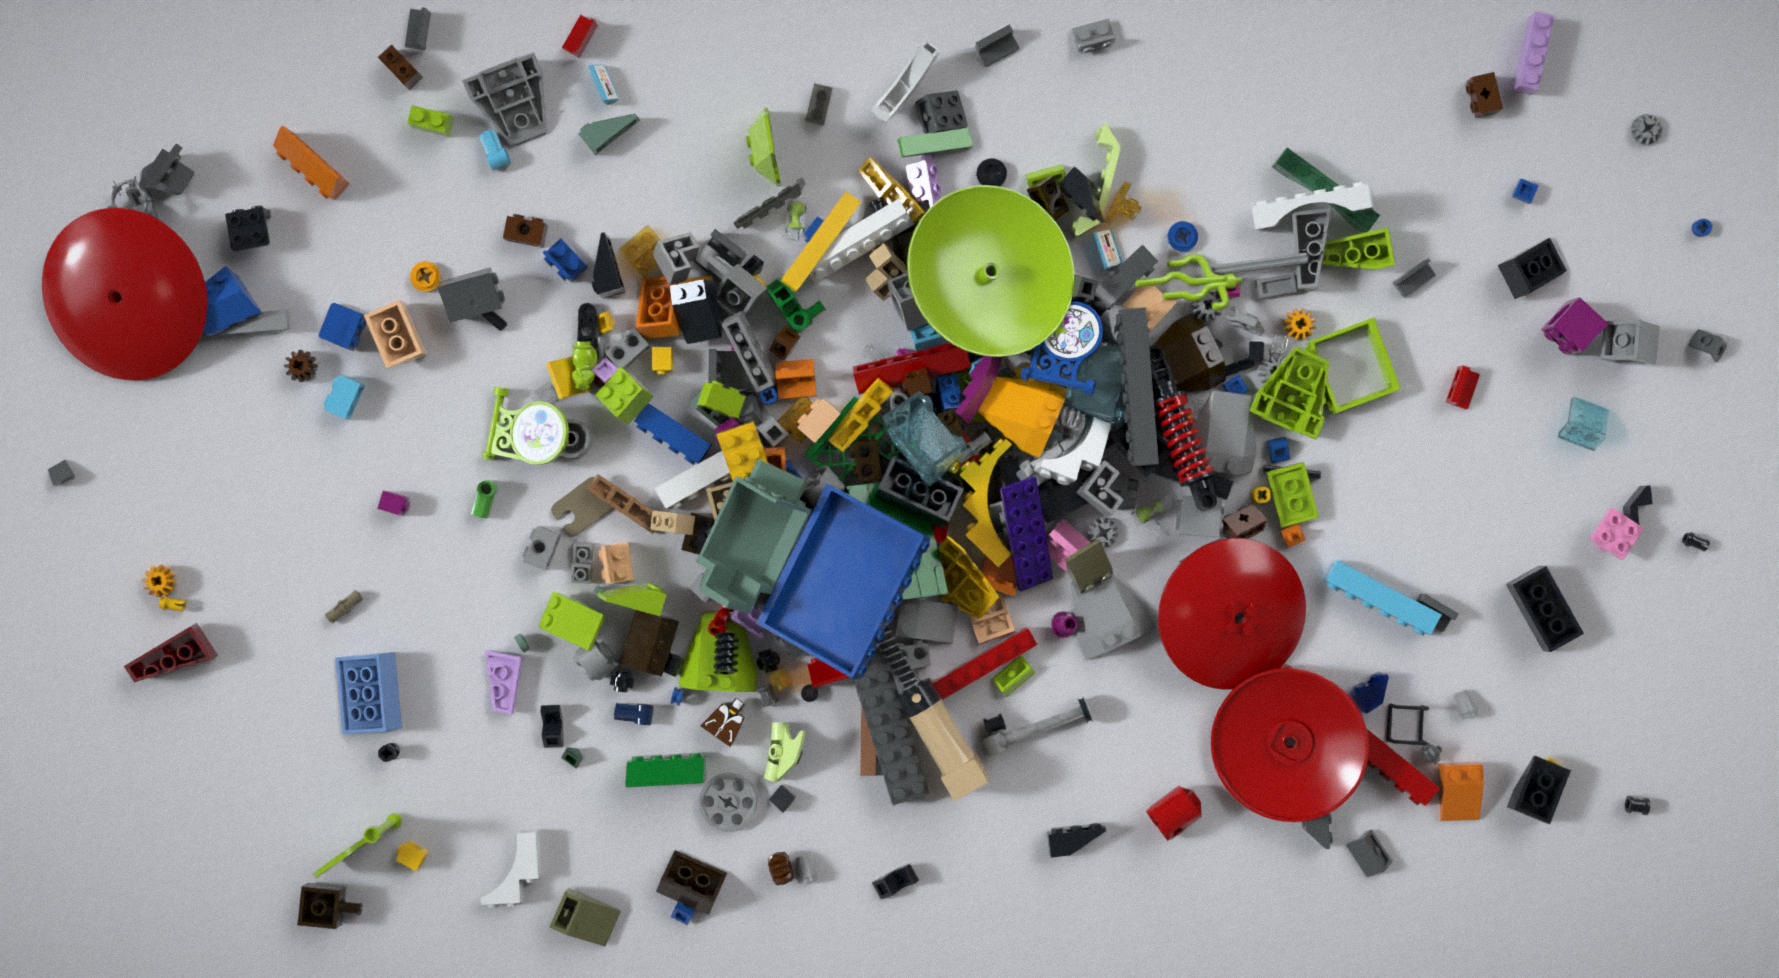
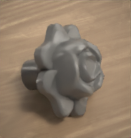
M1428 743L1422 746V757L1426 762H1432L1435 765L1441 760L1439 756L1442 748L1439 745L1435 747L1433 744Z

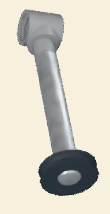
M1083 697L1078 699L1080 704L1078 707L1006 734L1002 732L992 733L989 736L983 737L982 741L988 756H995L1006 751L1007 745L1081 717H1085L1087 723L1092 721L1090 708Z

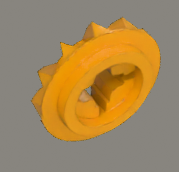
M428 261L417 263L410 273L412 285L422 292L434 290L441 278L439 268ZM422 270L431 275L429 276V282L421 280L423 278Z

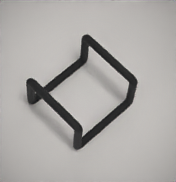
M1390 703L1388 708L1387 740L1394 744L1427 745L1428 743L1422 740L1424 710H1429V707ZM1392 708L1420 710L1419 741L1391 739Z

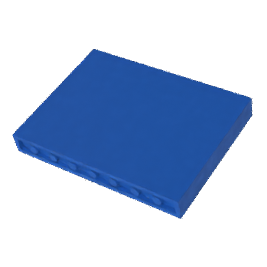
M826 484L757 624L853 679H860L867 671V663L876 653L875 648L878 642L885 635L884 630L887 624L894 617L893 612L896 606H899L902 602V594L905 588L910 586L912 582L911 577L914 571L919 568L921 564L920 559L923 553L928 550L931 538L839 488Z

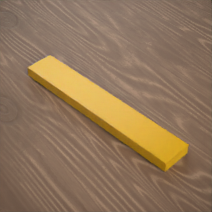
M847 191L843 194L782 277V283L797 292L857 210L861 201Z

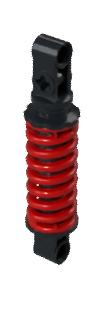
M1152 345L1149 347V351L1154 352L1157 356L1156 360L1150 358L1152 387L1156 397L1154 401V409L1157 412L1156 417L1159 420H1164L1160 423V428L1167 430L1163 435L1164 438L1171 439L1167 443V447L1175 449L1170 455L1171 458L1178 459L1174 463V467L1178 469L1183 468L1178 472L1180 486H1189L1197 509L1205 512L1214 508L1217 504V497L1210 478L1216 475V472L1210 465L1203 468L1202 465L1208 463L1210 459L1209 457H1199V455L1206 452L1205 447L1198 449L1195 447V445L1202 443L1203 440L1201 437L1195 438L1194 434H1197L1199 429H1192L1191 424L1195 423V419H1188L1187 416L1192 413V410L1184 408V405L1188 403L1186 391L1178 390L1176 386L1178 384L1177 380H1173L1171 369L1167 364L1162 348ZM1203 497H1207L1209 499V506L1203 504Z

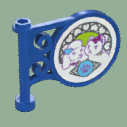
M1071 301L1067 314L1058 328L1045 341L1035 347L1030 367L1027 366V368L1023 367L1021 379H1024V382L1034 379L1084 390L1085 395L1093 396L1096 381L1087 379L1086 383L1077 381V372L1082 362L1091 357L1102 342L1103 326L1096 311L1084 303ZM1041 346L1048 355L1041 357L1040 365L1043 368H1048V364L1044 362L1049 360L1052 363L1048 369L1044 370L1037 366ZM1063 366L1069 367L1068 371L1063 368L1062 372L1065 376L1071 375V379L1060 377L1059 372Z

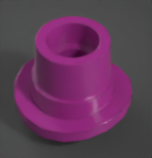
M1064 611L1054 614L1051 621L1053 634L1059 638L1069 637L1078 627L1076 618Z

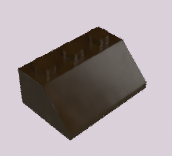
M635 610L619 664L662 677L679 621L668 616H656Z
M674 850L656 892L709 915L727 873Z

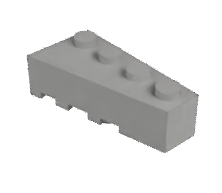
M1331 208L1292 212L1295 254H1308L1307 264L1296 265L1298 291L1314 290L1319 287Z

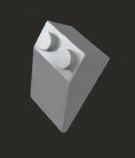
M915 598L902 600L896 636L953 643L958 605Z

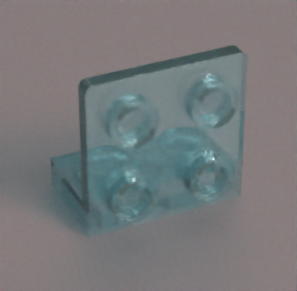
M1573 397L1571 399L1568 422L1559 431L1558 438L1595 451L1605 440L1609 410Z

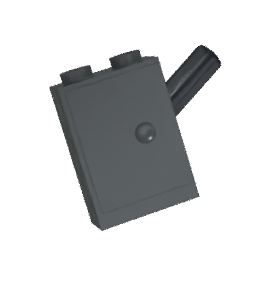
M491 267L438 283L437 288L450 323L481 314L499 331L505 329L507 322L494 312V310L503 307L505 296L503 291L498 289L499 279L496 272H492Z

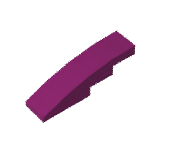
M984 356L969 374L973 380L962 392L966 399L955 411L967 424L976 414L989 393L1002 360L1001 357Z

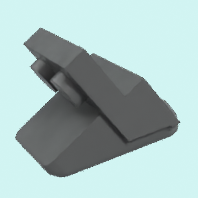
M175 144L170 152L162 149L156 159L142 169L139 184L170 194L181 195L194 176L193 170L179 162L182 157L179 155L182 147Z

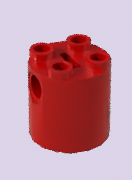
M1178 785L1151 805L1145 812L1155 826L1158 827L1165 839L1169 841L1202 818V805L1193 790Z

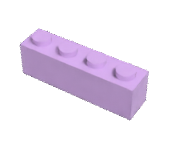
M1536 11L1528 17L1512 91L1528 95L1538 91L1555 15Z

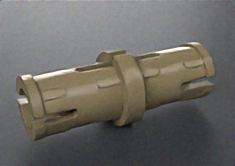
M354 590L344 600L338 601V604L325 614L326 618L332 624L335 623L342 615L351 612L350 609L362 601L363 597L358 591Z

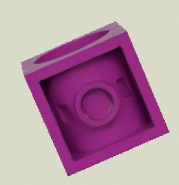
M1578 297L1567 301L1541 330L1549 341H1554L1559 346L1558 349L1562 353L1572 355L1583 352L1606 327L1608 322L1584 300Z

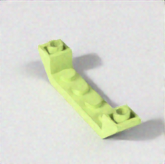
M1104 123L1101 129L1097 128L1095 139L1098 140L1097 146L1111 149V151H1107L1105 162H1108L1107 168L1102 170L1100 180H1103L1102 187L1097 189L1102 216L1104 215L1121 149L1110 128ZM1079 216L1077 221H1073L1071 229L1074 232L1073 237L1078 238L1101 223L1097 219L1092 221L1089 218Z

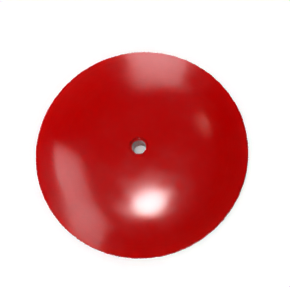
M104 208L88 212L70 222L57 235L44 262L42 298L48 320L65 348L76 359L92 370L115 379L147 380L168 373L179 366L197 346L207 318L208 298L205 279L199 263L189 246L172 228L159 219L144 212L127 208Z

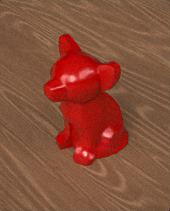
M719 604L721 609L716 613L714 620L710 622L707 628L712 636L715 637L717 633L726 632V624L728 623L730 612L734 611L733 609L725 608Z

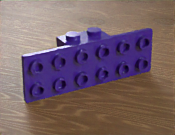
M1034 476L1000 489L1017 587L1020 592L1053 579L1037 479Z

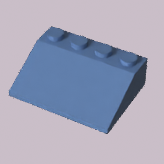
M395 652L337 657L336 669L342 733L387 732L402 729Z

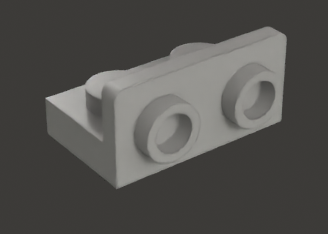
M1109 18L1072 28L1077 52L1083 51V53H1088L1098 46L1106 48L1113 45L1112 43L1116 39Z
M1002 501L990 504V514L996 532L1003 531L1004 536L1008 537Z

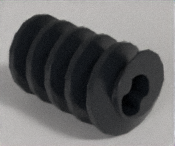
M721 632L715 634L717 639L715 641L717 648L714 649L716 654L714 661L717 662L714 664L715 674L730 675L738 672V669L733 668V666L738 665V662L734 661L733 658H737L739 655L733 653V651L739 650V647L734 645V643L739 642V639L734 638L735 634Z

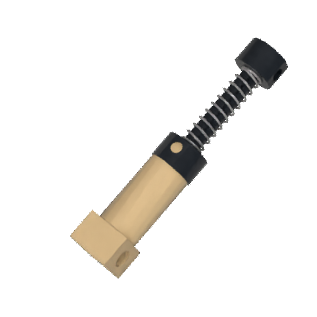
M886 627L884 630L885 635L877 645L881 647L879 651L884 652L883 658L888 659L887 664L892 666L891 671H895V678H899V684L904 686L897 699L942 772L941 780L955 802L987 784L989 774L977 753H972L931 679L917 680L919 676L914 675L913 672L915 670L910 668L911 663H907V656L904 657L902 654L903 650H900L898 647L900 643L896 644L894 640L896 637L891 635L892 630H888Z

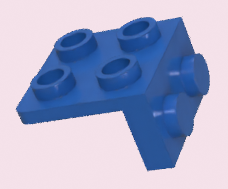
M332 303L320 329L319 337L354 351L360 342L362 330L367 325L364 314L337 303Z

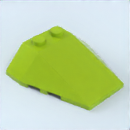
M767 107L761 111L749 128V136H746L747 147L752 149V155H749L750 165L755 167L756 172L779 187L781 186Z
M1294 347L1256 393L1250 412L1291 432L1317 440L1324 423L1323 406L1326 403L1324 395L1325 386H1327L1329 361L1299 347Z
M703 612L684 658L685 660L680 668L679 687L707 691L756 692L757 670L746 629L729 618L726 624V632L735 634L734 638L739 639L738 643H734L735 646L739 647V650L733 651V653L739 655V657L733 658L734 661L738 662V665L733 666V668L738 669V672L730 675L715 674L714 664L717 662L714 661L716 656L714 649L717 648L715 646L717 639L708 632L707 628L710 622L714 620L717 612Z

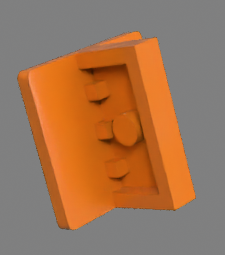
M813 359L776 362L775 374L779 400L815 397L817 395Z

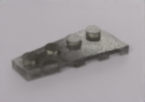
M802 177L799 178L793 187H785L778 193V196H771L762 202L761 206L757 205L735 219L733 222L737 229L740 227L745 229L753 224L752 220L759 217V219H762L769 214L768 211L774 207L779 209L785 205L784 201L791 197L793 200L802 194L800 191H802L806 184Z

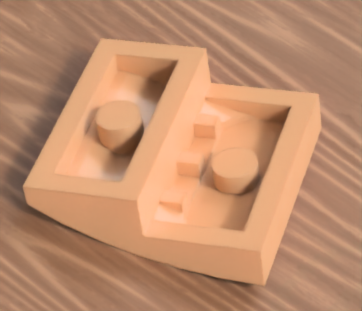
M1002 594L999 595V598L980 619L968 614L979 645L1015 633Z

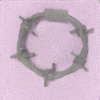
M134 176V179L125 180L118 184L113 181L115 185L112 186L111 206H107V208H118L115 205L116 195L118 193L121 196V186L128 184L130 186L129 190H131V187L138 188L142 195L138 199H141L139 200L140 202H144L143 212L148 214V201L152 200V198H149L151 196H148L145 190L138 185L136 176Z

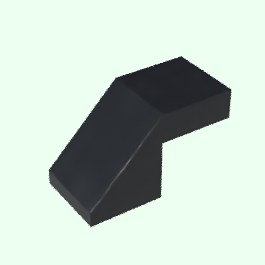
M1651 485L1639 486L1623 506V515L1638 525L1637 506L1653 504Z
M541 705L540 713L543 722L541 736L544 748L563 747V715L561 706Z
M907 864L878 878L872 884L880 899L893 896L904 887L915 884L919 879L912 866Z

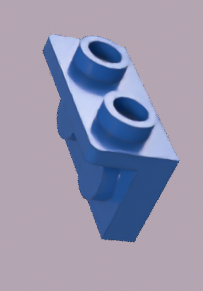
M561 238L547 251L544 250L542 252L546 256L544 260L551 267L555 265L558 268L557 274L564 281L568 279L572 282L588 267Z
M955 374L937 376L935 391L938 394L941 412L953 408L957 409L963 402L957 376Z

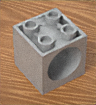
M908 272L888 280L887 284L894 309L907 331L927 324L928 322L921 314L912 295Z
M1641 320L1606 321L1608 324L1603 329L1602 360L1617 364H1656L1660 326Z
M1177 496L1175 534L1219 537V533L1222 534L1223 522H1220L1221 514H1224L1225 508L1222 498H1217V504L1214 508L1203 512L1197 509L1193 496ZM1203 497V504L1209 506V499L1207 497Z

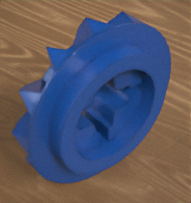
M1177 222L1168 231V244L1171 245L1173 250L1180 252L1189 251L1198 241V232L1194 225L1189 222ZM1179 232H1182V234L1190 233L1185 238L1186 242H1183V240H1176L1177 237L1180 235Z

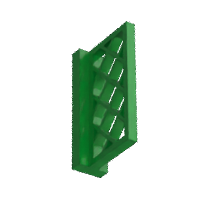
M855 396L842 409L840 415L822 436L804 453L818 467L827 465L833 471L832 466L843 465L844 473L839 478L841 482L851 472L852 466H855V464L845 460V451H850L849 449L843 451V463H832L831 452H840L841 450H831V443L828 439L859 400ZM875 414L873 418L876 420L868 422V434H860L858 437L869 436V439H871V436H876L875 439L878 441L889 426ZM870 422H879L884 428L879 433H871ZM868 447L860 448V450H863L860 454L861 456L868 452ZM829 452L830 464H821L816 458L821 453Z

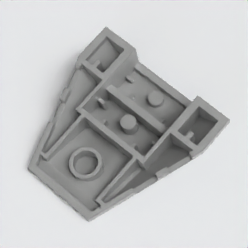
M534 52L503 62L462 80L471 101L476 104L511 146L547 132L542 70Z
M1219 390L1211 392L1201 409V414L1191 426L1192 429H1199V432L1194 434L1195 438L1201 437L1203 440L1202 443L1195 445L1196 449L1206 448V452L1199 455V457H1209L1210 459L1208 463L1202 465L1203 468L1210 465L1215 472L1235 475L1252 472L1256 457L1253 413L1250 412L1252 406L1250 395Z
M1111 574V578L1107 581H1100L1095 584V588L1089 592L1084 591L1080 593L1073 581H1071L1074 613L1078 622L1076 629L1077 642L1085 659L1106 653L1155 628L1148 610L1114 574Z

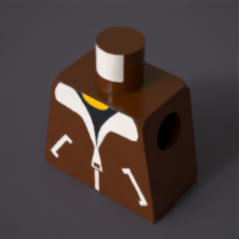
M735 698L730 706L723 702L701 724V727L731 747L745 719L739 713L745 703L738 698Z

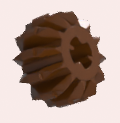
M301 349L297 353L292 351V358L286 357L289 364H284V368H289L286 375H292L291 380L294 381L297 379L299 382H304L305 379L310 381V374L316 375V372L313 371V368L318 367V364L313 363L316 357H310L311 352L309 351L305 353ZM300 362L304 363L302 370L298 368V366H301L299 365Z
M777 852L768 857L769 871L773 882L777 886L788 884L794 879L791 861L787 853Z

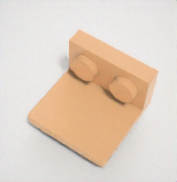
M1155 286L1138 287L1122 306L1128 309L1146 307L1149 333L1177 301L1175 299L1164 300L1162 298L1163 293Z
M629 542L601 546L599 559L600 562L603 561L604 569L601 570L603 581H606V584L633 581L634 573Z

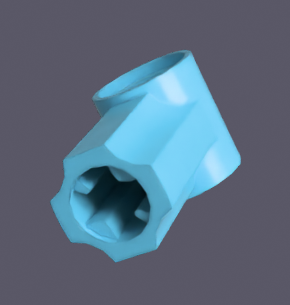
M494 129L479 135L487 153L486 158L493 171L511 164L505 148L502 147Z

